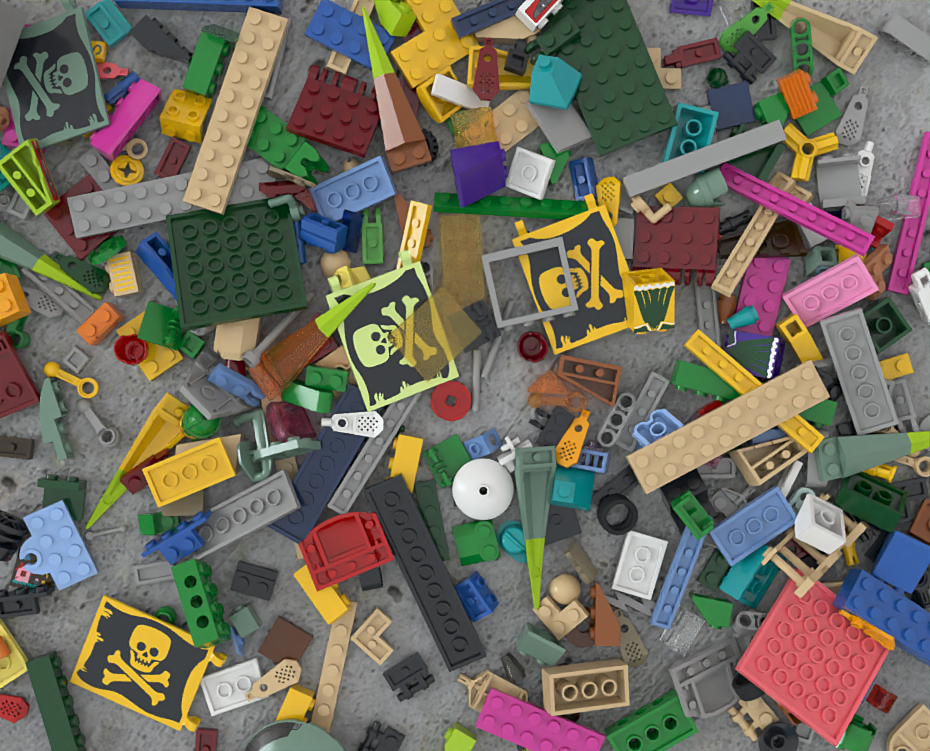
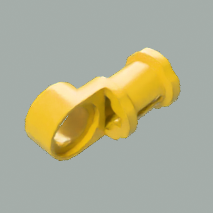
M881 464L862 472L873 477L876 475L884 478L891 483L898 466L894 465L892 467L887 464Z

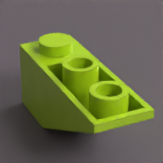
M374 0L380 23L391 36L407 37L417 17L411 10V6L403 0Z

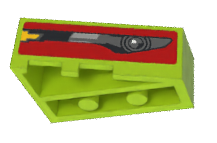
M37 138L27 139L0 160V171L36 216L46 213L61 202Z

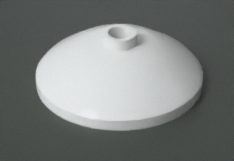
M480 458L466 463L459 469L453 481L452 491L456 505L464 514L474 519L488 520L499 516L508 508L513 498L514 486L512 478L504 466H501L500 463L494 460ZM481 487H486L487 493L481 494L479 492V489Z

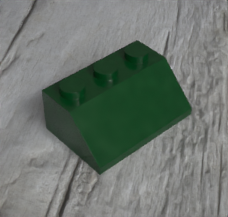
M859 472L843 478L833 505L858 517L860 520L867 521L882 530L892 533L903 516L908 492L867 473Z

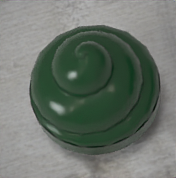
M713 68L708 73L707 83L712 88H720L729 82L728 76L722 68Z

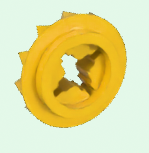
M122 155L114 159L110 166V173L116 184L119 183L127 186L141 182L144 176V167L139 160H135L129 155ZM127 165H129L130 171L133 173H129L127 178H125L124 172L121 170H125Z

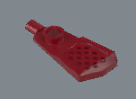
M485 38L484 47L479 52L473 92L480 101H491L500 92L497 51L492 47L493 38ZM486 56H489L492 60L486 62L484 58Z

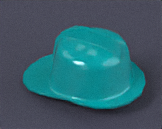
M514 520L504 522L497 530L496 538L498 545L519 563H528L522 523Z

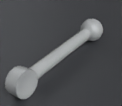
M121 525L119 528L95 533L90 531L86 533L85 537L87 540H91L96 536L119 531L126 532L127 526Z

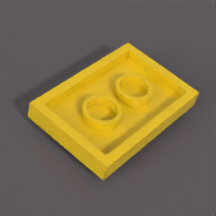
M145 311L115 330L118 335L136 334L138 336ZM147 342L149 346L148 356L146 360L138 365L148 380L153 381L184 360L185 357L179 349L176 351Z

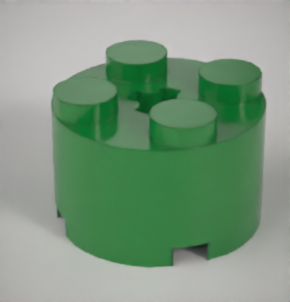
M854 714L841 740L835 747L841 750L846 748L851 751H868L877 728L871 722L868 725L865 724L863 717Z

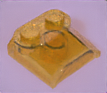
M479 107L450 115L457 148L497 141L491 107Z

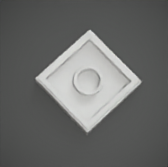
M517 147L508 178L505 182L506 187L543 200L556 160Z

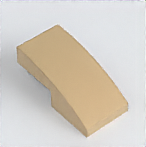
M780 171L768 183L807 203H810L814 198L812 193L798 186L794 179Z

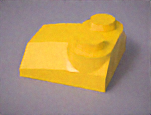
M450 65L436 73L458 81ZM434 75L427 81L419 84L416 88V93L430 118L437 123H442L462 107L431 95L435 79Z

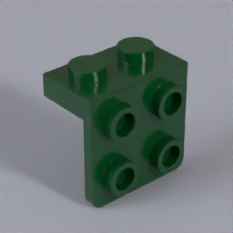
M46 474L45 477L38 479L37 487L44 488L42 508L64 499L73 520L80 521L83 519L87 480H79L77 476L58 478L59 475Z

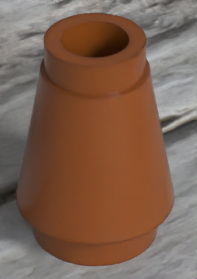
M720 294L719 299H717L719 323L728 324L727 319L734 315L738 302L736 295L728 297Z

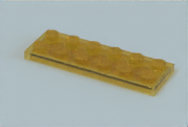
M475 214L439 216L446 338H457L447 316L470 306L474 302L482 299L485 301L480 215Z

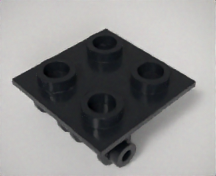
M484 299L447 316L464 353L501 336Z

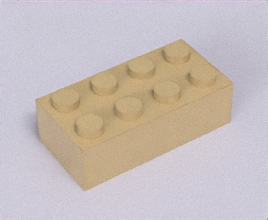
M619 658L542 668L544 710L551 716L630 706L628 665Z

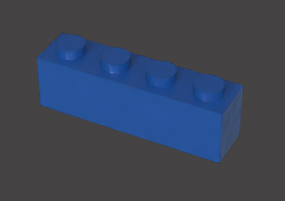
M156 231L140 241L135 253L177 300L170 246Z

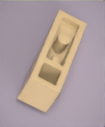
M515 15L476 32L475 39L478 43H484L485 38H493V44L515 45L520 38L526 40L527 44H530L540 36L541 30L537 27L532 32Z

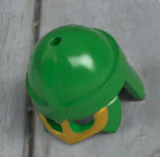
M191 405L180 416V431L190 438L191 441L210 439L218 431L221 417L211 420L206 418L204 420L203 417L205 416L194 405Z

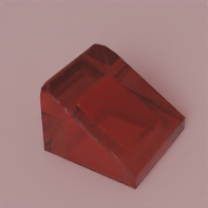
M307 190L294 195L298 201L314 213H317V208L310 191Z
M875 684L866 701L888 714L898 696Z

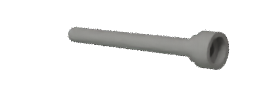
M313 292L306 294L307 305L315 297ZM302 310L289 312L255 350H248L242 356L243 360L249 366L255 368L260 363L261 354Z

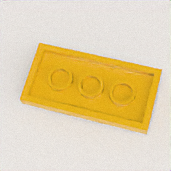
M221 437L142 469L158 508L237 475Z

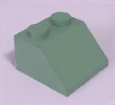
M529 622L525 623L516 641V648H518L519 653L527 657L529 655L535 657L536 661L544 666H547V664L554 666L566 651L562 639L558 640L554 635Z

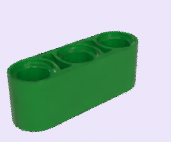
M798 17L791 21L789 27L792 71L798 70V67L802 64H807V72L811 77L814 70L811 25L808 20ZM800 21L804 22L805 30L802 33H796L795 25ZM800 43H805L807 46V50L803 54H797L796 47Z
M285 378L281 399L316 412L330 413L333 391L305 386L304 381Z

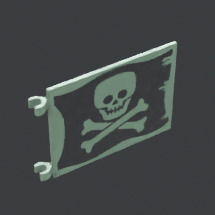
M61 0L66 11L65 13L23 28L4 78L19 145L27 139L37 138L42 150L111 125L84 10L82 7L77 8L76 0Z

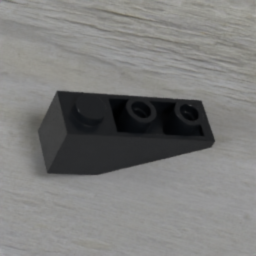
M145 15L129 32L150 53L190 65L193 54L185 46L180 48L176 44L178 39L170 32L166 34L162 30L164 26L155 17L151 20Z

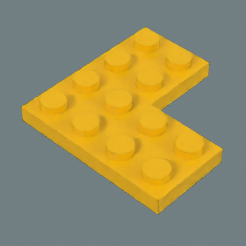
M404 0L405 3L411 6V10L417 16L415 20L423 33L391 51L390 55L410 88L413 89L446 66H451L469 55L470 45H480L473 34L460 40L458 39L451 23V18L460 15V12L453 0Z

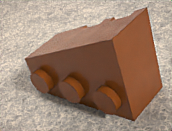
M559 355L555 375L607 405L615 406L622 371L621 366Z

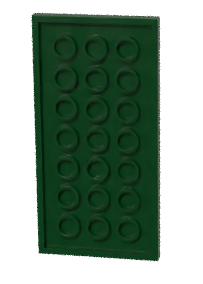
M564 0L561 3L563 7L555 15L551 13L547 17L549 21L546 26L547 29H550L570 14L582 32L559 49L557 53L561 60L582 74L575 98L599 157H603L678 125L627 0Z

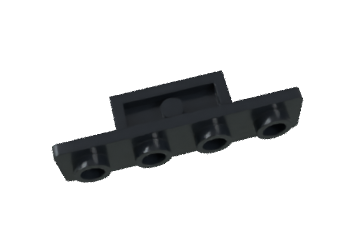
M41 584L32 589H28L25 586L9 592L8 589L0 590V619L38 614L40 612L38 597L48 596L55 591V586L47 587V584Z

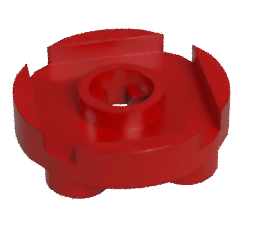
M450 380L441 383L432 393V410L443 420L457 421L463 418L470 409L471 395L468 389L457 381ZM448 395L457 398L454 402L455 405L452 407L450 404L446 405L445 403L448 400Z

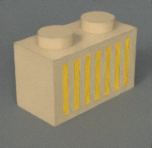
M128 251L115 254L105 262L106 272L110 274L111 278L109 288L114 297L122 298L144 293L136 253Z

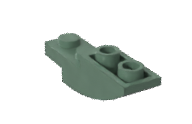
M46 378L40 396L41 431L44 443L54 444L58 459L61 461L74 457L73 444L66 435L68 431L67 426L61 420V418L69 416L67 412L69 407L66 400H63L61 383L56 378Z

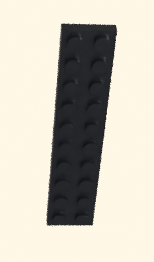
M402 472L365 488L364 493L373 512L377 514L389 546L449 672L487 657V653Z

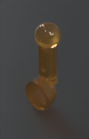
M534 392L529 395L528 404L532 408H540L542 405L566 406L572 412L578 413L587 407V398L579 392L571 393L568 397H543L540 393ZM576 396L582 400L579 408H574L571 405L572 398Z

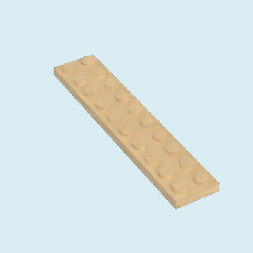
M249 7L183 198L185 203L224 215L289 25L287 18Z
M807 360L627 455L626 458L644 493L648 494L824 401L830 395L812 361Z

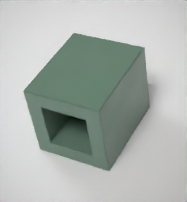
M815 246L804 257L807 276H817L838 264L835 247Z
M243 603L232 610L234 613L229 617L241 638L260 628L263 624L251 603L245 606Z

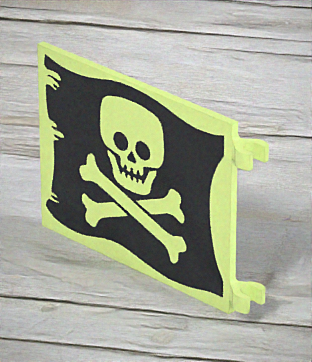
M408 250L398 252L403 267L350 287L341 289L338 277L332 276L327 278L332 289L331 294L325 295L330 309L369 284L376 283V286L337 328L368 412L459 377L420 261L412 263Z

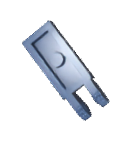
M218 363L207 378V381L240 397L242 400L244 399L247 404L253 407L260 404L259 398L264 399L267 395L265 389L255 384L254 381L221 363Z

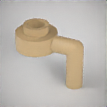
M640 195L631 198L633 202L630 205L637 213L642 212L651 223H656L672 210L671 206L666 203L654 213Z

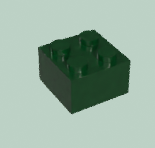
M890 297L880 298L862 310L876 354H880L913 331Z

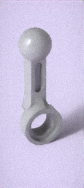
M80 399L77 402L76 408L81 414H85L96 429L100 443L107 448L116 447L121 441L120 432L115 428L105 426L94 411L93 403L90 399ZM108 432H112V440L106 443L105 435Z

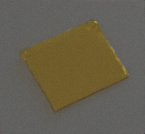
M441 287L391 332L387 338L428 382L482 332L454 301L446 289Z

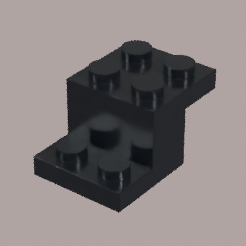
M697 468L659 487L662 501L680 534H683L686 525L674 511L670 502L688 489L708 515L712 516L713 519L718 518L708 498V489Z

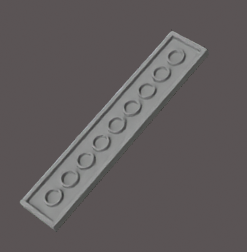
M264 158L243 161L227 205L270 198L259 191V182L276 181V178L267 175L270 166L273 167V165ZM192 172L68 197L67 201L76 238L81 239L166 221V215L202 210L203 208L183 201Z

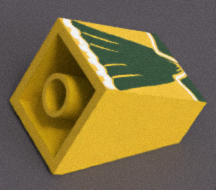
M662 268L622 272L629 328L636 334H646L647 331L664 332L667 329L674 328L675 280Z

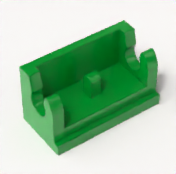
M689 489L670 502L674 511L698 541L714 528V521Z

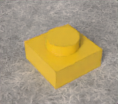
M671 183L654 196L662 207L666 203L673 207L683 199Z

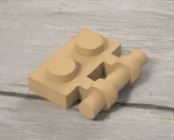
M761 697L752 701L739 699L738 702L741 705L739 708L736 709L732 705L727 709L730 718L740 725L742 732L745 736H749L752 741H756L759 738V735L755 732L758 726L763 730L766 726L779 720ZM746 713L752 718L749 723L743 718Z

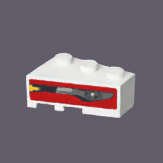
M526 0L518 8L515 15L532 32L537 27L541 30L549 21L547 17L551 13L555 15L563 7L561 3L564 0Z

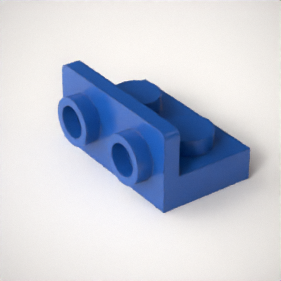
M477 571L455 585L473 622L489 615L499 605L495 594L490 591L484 578Z

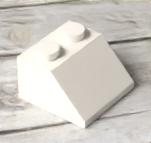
M810 493L807 494L794 522L795 537L825 553L831 554L846 542L843 510Z

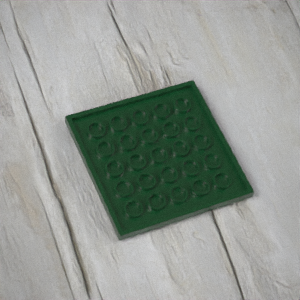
M273 198L227 205L224 215L206 209L166 215L182 331L308 309L295 229L287 203L270 208L268 200Z

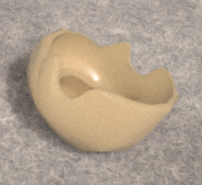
M342 249L334 254L324 252L320 260V268L326 278L334 276L337 269L344 266L351 267L350 257Z
M565 573L551 579L548 591L550 597L556 603L568 605L573 600L579 598L581 585L574 575Z

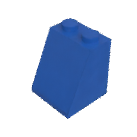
M893 530L892 533H888L869 574L884 584L887 582L894 585L892 589L903 595L905 592L912 594L930 564V546Z

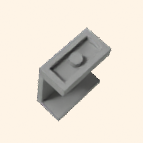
M848 153L838 158L824 156L817 161L815 170L821 210L825 212L843 210L847 200H853L856 206H864L866 204L865 195H861L858 169L861 155L854 156V153Z

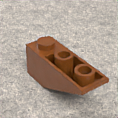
M594 580V586H590V598L593 599V607L590 606V619H593V627L589 629L590 640H593L595 646H620V624L597 580Z

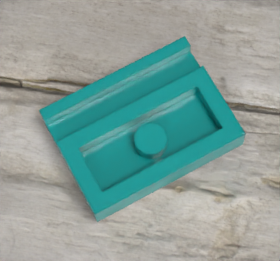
M111 0L98 2L84 13L111 48L127 37V34L133 29Z

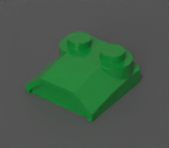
M492 519L476 520L452 527L462 566L493 561L501 557Z

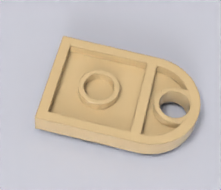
M920 702L890 732L886 741L887 751H898L902 748L905 751H930V710L923 703Z

